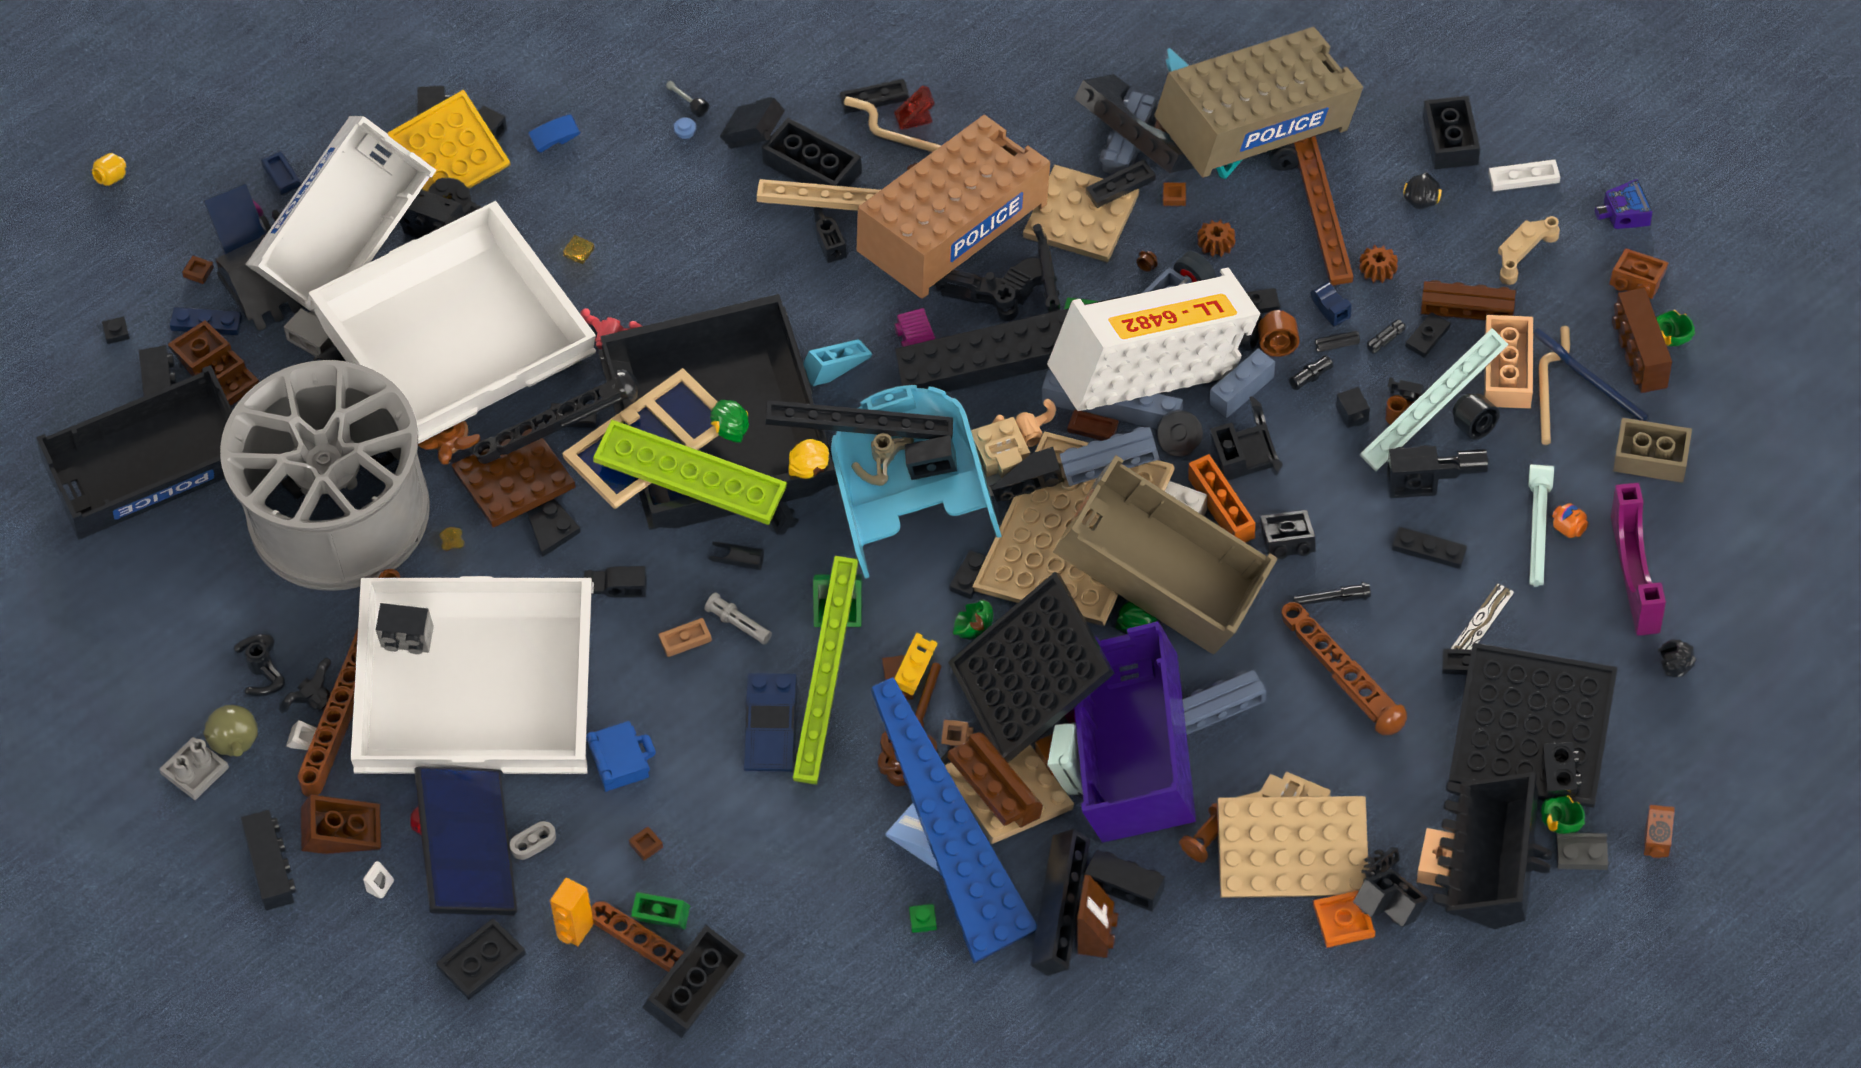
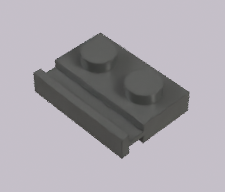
M1557 833L1558 869H1608L1607 834Z

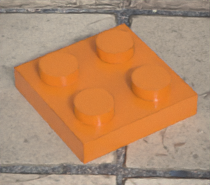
M1359 890L1313 900V907L1327 948L1375 937V930L1370 916L1361 912L1360 908L1353 903Z

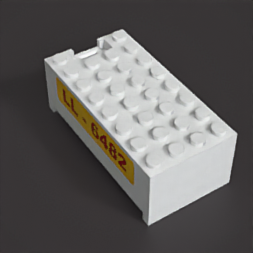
M1229 267L1220 270L1221 277L1104 302L1084 305L1081 299L1072 300L1047 365L1077 411L1091 410L1099 406L1112 405L1117 402L1131 401L1135 398L1170 392L1179 388L1210 383L1223 379L1235 369L1242 357L1238 350L1244 333L1247 336L1252 334L1260 312Z

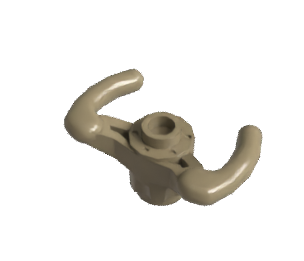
M878 434L871 442L872 456L877 462V475L873 476L867 473L858 462L852 463L851 467L863 481L882 486L888 481L887 468L900 450L905 449V444L914 443V438L901 437L891 439V436L888 434Z

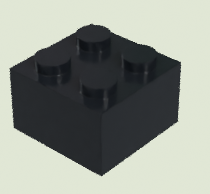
M380 603L375 630L381 647L391 652H396L399 649L408 650L412 654L429 653L434 628L429 609Z

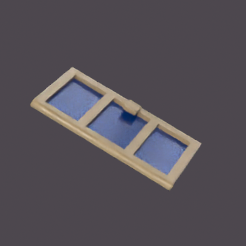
M682 368L564 451L563 458L616 509L651 483L593 462V457L611 420L699 450L719 436L716 433L715 426L711 425L710 418L712 408L717 401Z

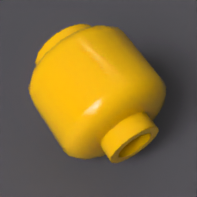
M108 153L94 162L92 175L99 184L110 186L125 177L126 163L122 157Z

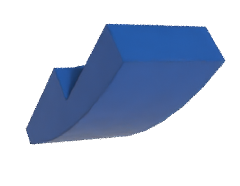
M571 114L554 119L528 132L539 153L558 142L563 145L581 134Z

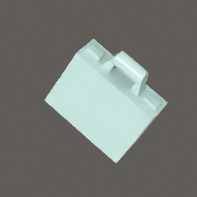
M1074 722L1055 725L1047 763L1067 795H1079L1078 792L1083 794L1076 723Z

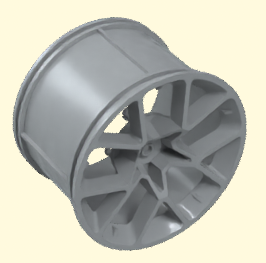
M320 360L300 363L275 372L263 379L243 396L231 412L222 434L220 446L223 473L232 493L243 506L247 527L257 553L263 562L282 578L299 586L316 590L335 591L357 588L361 585V578H379V575L384 570H395L416 549L426 530L430 512V499L417 453L418 428L416 418L407 398L384 375L363 365L346 361ZM382 452H391L399 460L395 474L391 473L370 456ZM361 465L382 480L386 486L378 497L374 496L371 498L372 502L357 510L339 490L346 489V487L348 490H351L357 486L356 475ZM286 475L290 476L301 488L302 493L306 495L294 518L284 516L279 511L272 510L265 505V499ZM322 494H329L345 513L343 517L330 520H309Z

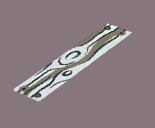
M1497 584L1451 649L1472 650L1473 643L1480 641L1514 591Z

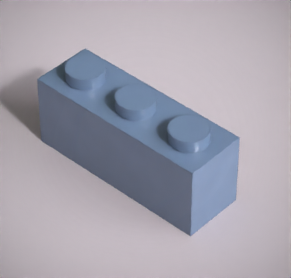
M1257 349L1210 389V406L1225 418H1228L1249 400V397L1256 394L1274 378L1275 361L1260 349Z

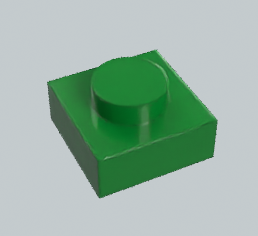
M934 904L909 907L912 933L937 930Z

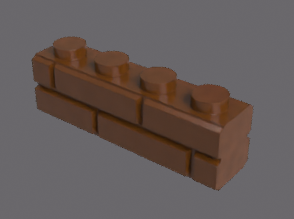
M1438 280L1424 281L1421 314L1429 315L1432 312L1438 316L1486 320L1487 315L1513 316L1516 290H1510L1508 287L1489 288L1482 284L1468 286L1460 282L1448 284L1441 283Z

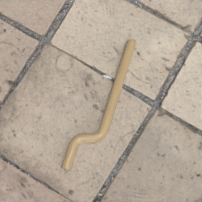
M846 96L844 105L862 109L869 113V128L874 135L930 152H934L941 146L879 128L877 124L878 112L874 105Z
M1562 326L1560 328L1561 346L1569 353L1570 328ZM1555 352L1547 353L1539 361L1541 442L1544 445L1551 443L1548 364L1552 361L1562 360Z

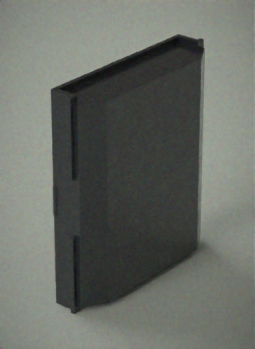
M779 294L600 336L602 350H599L598 354L606 382L618 376L617 370L631 372L639 384V395L635 401L683 368L717 402L721 400L736 401L748 412L749 427L740 443L717 436L698 451L787 482L780 502L812 496L830 485H839L832 453L824 430L765 425L767 400L814 405L807 373L804 369L785 306L783 307ZM683 382L655 400L693 439L713 426L711 425L710 418L712 410ZM629 398L613 405L616 415L633 404ZM646 407L638 412L640 418L629 425L684 445ZM807 439L821 441L828 447L829 462L824 472H818L815 477L809 479L789 475V454L797 443ZM653 483L639 492L649 530L658 529V527L680 528L736 514Z

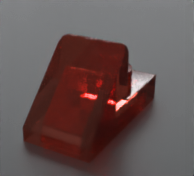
M922 85L894 112L900 129L905 130L933 122L929 109L935 105L929 87Z

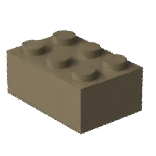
M1622 418L1613 472L1683 483L1692 429Z

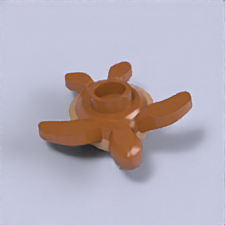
M464 420L419 443L418 446L423 449H437L439 451V462L442 465H447L450 463L453 453L459 449H467L474 446L480 441L481 437L479 434L468 436V425Z

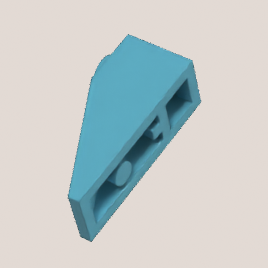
M858 339L810 350L803 365L809 383L812 386H817L835 380L871 358L872 353Z

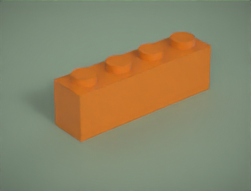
M1210 454L1190 462L1188 466V479L1196 491L1207 494V508L1219 526L1245 543L1255 539V521Z

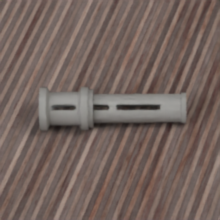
M715 592L707 600L704 608L705 611L716 614L723 623L730 622L763 645L770 640L772 636L771 631L766 630L754 620L739 612L734 603L729 604L721 599L720 594ZM742 622H745L752 628L756 629V631H753L752 629L744 625Z

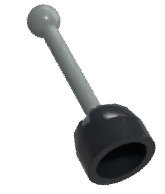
M673 81L667 82V89L674 90L690 103V109L694 115L702 117L707 113L709 109L707 101L702 98L692 99L678 89Z

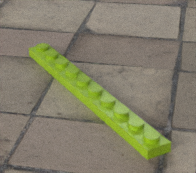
M834 557L793 775V781L818 784L859 564L858 559Z

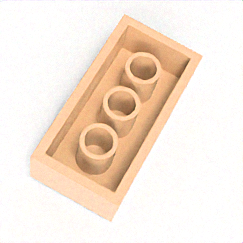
M1487 315L1485 334L1493 328L1508 343V346L1484 368V397L1496 407L1531 409L1533 394V317Z

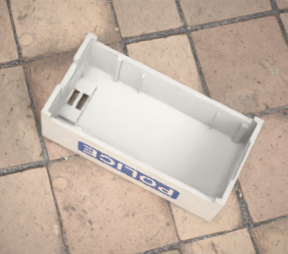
M349 116L246 265L307 308L305 301L308 300L309 292L371 262L427 180L432 178L437 170L390 138L386 132L364 116ZM377 143L391 153L389 158L375 149ZM373 151L383 158L386 163L384 165L380 164L369 156L370 153Z

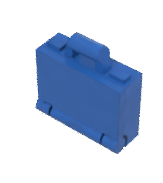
M630 721L596 732H589L586 735L587 744L605 792L649 778L648 772L650 768L647 759L652 758L656 751L650 736H636L634 726H631ZM640 743L643 744L645 753L641 752V749L639 747Z

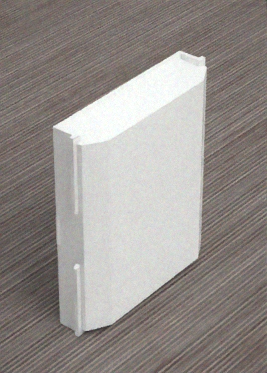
M496 201L417 240H412L390 251L388 254L309 292L308 300L305 301L309 311L314 309L324 331L346 362L363 365L375 370L392 381L401 390L412 407L416 418L418 444L476 415L477 411L526 386L530 387L596 353L594 348L595 333Z
M461 576L460 578H361L351 761L354 766V774H415L414 769L416 767L500 770L503 774H587L585 756L591 593H594L592 579L493 578L491 576ZM380 603L429 609L434 625L429 653L412 654L408 650L399 649L396 652H391L381 647L375 630Z

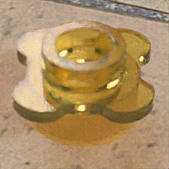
M449 527L439 534L440 539L443 541L441 545L443 550L449 551L451 548H462L465 545L464 540L461 538L463 532L460 528Z

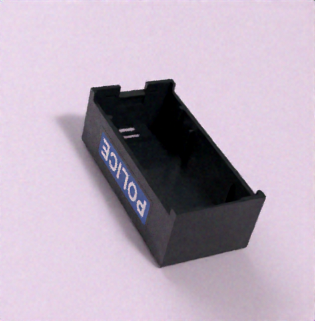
M211 365L203 368L202 373L47 437L45 434L36 437L42 462L59 495L78 540L225 479L221 465L220 446L222 434L232 409ZM72 481L76 482L82 496H77L72 486ZM68 483L74 496L73 500L69 499L63 485Z

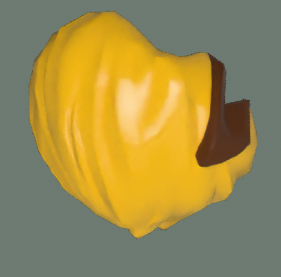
M807 439L797 443L789 454V475L809 479L815 477L818 472H824L829 462L828 447L821 441Z

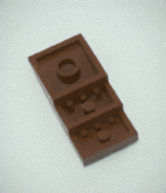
M206 320L168 344L171 351L191 376L202 373L203 368L211 365L230 406L242 399L249 390L259 383V380L246 368L244 361L231 349L230 343Z

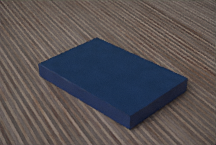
M246 184L203 200L225 254L265 234Z

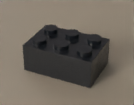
M1469 96L1424 100L1423 121L1434 170L1479 165L1480 144Z

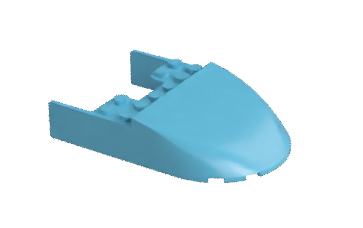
M916 385L894 387L864 399L860 402L861 406L857 409L953 417L952 442L956 451L957 471L911 480L906 466L904 449L900 450L887 468V475L889 476L887 483L882 486L873 485L857 476L851 466L852 463L858 462L867 473L873 476L877 475V462L873 459L871 442L876 435L837 431L836 435H833L831 443L832 459L856 555L865 578L870 576L863 546L867 543L895 535L900 530L898 516L940 503L944 504L945 511L951 516L962 515L985 507L988 508L997 538L1002 537L965 410L956 398L949 397L945 391L930 386L928 389L917 388ZM891 436V439L901 438V437ZM914 438V442L929 440Z

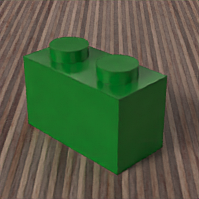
M636 892L631 917L640 922L685 930L690 905L683 900Z

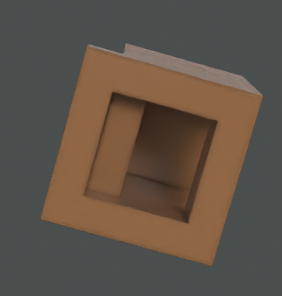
M944 720L941 744L959 746L968 742L969 736L973 734L974 727H968L969 722Z

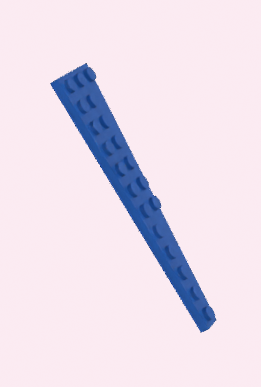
M894 677L873 686L871 693L880 717L885 724L888 738L894 747V754L897 762L900 763L903 778L909 787L912 802L932 855L936 859L938 871L946 885L947 895L952 901L955 916L961 925L964 933L963 937L974 964L1035 933L1037 924Z

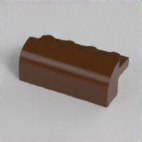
M983 733L970 735L968 742L948 751L947 758L1003 826L1015 821L1022 828L1040 819L1043 810L1042 803Z

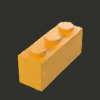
M565 878L551 898L550 903L558 938L566 944L571 943L578 947L594 924L589 895L586 887Z

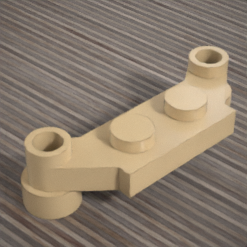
M1549 216L1545 220L1534 222L1526 220L1499 247L1498 254L1502 256V268L1499 278L1502 283L1512 285L1517 282V264L1541 239L1549 243L1558 240L1560 229L1558 227L1559 221L1556 217Z

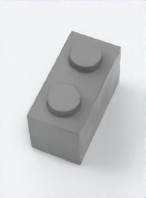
M300 309L284 326L287 340L314 356L321 354L324 350L334 345L324 331L317 315L313 312L308 313Z

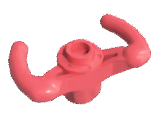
M587 308L580 312L586 323L592 325L598 332L595 342H597L596 347L601 350L600 336L641 327L639 323L631 321L629 323L630 328H623L619 320L611 317L601 322L599 318L590 315V310Z

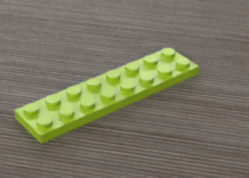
M611 420L593 457V462L767 525L770 524L787 485L785 481L615 420Z

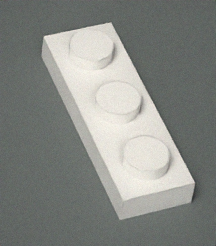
M1556 160L1489 168L1488 173L1493 191L1560 182Z

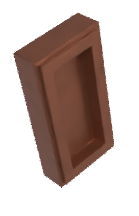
M1074 409L1067 432L1104 441L1115 435L1119 420Z

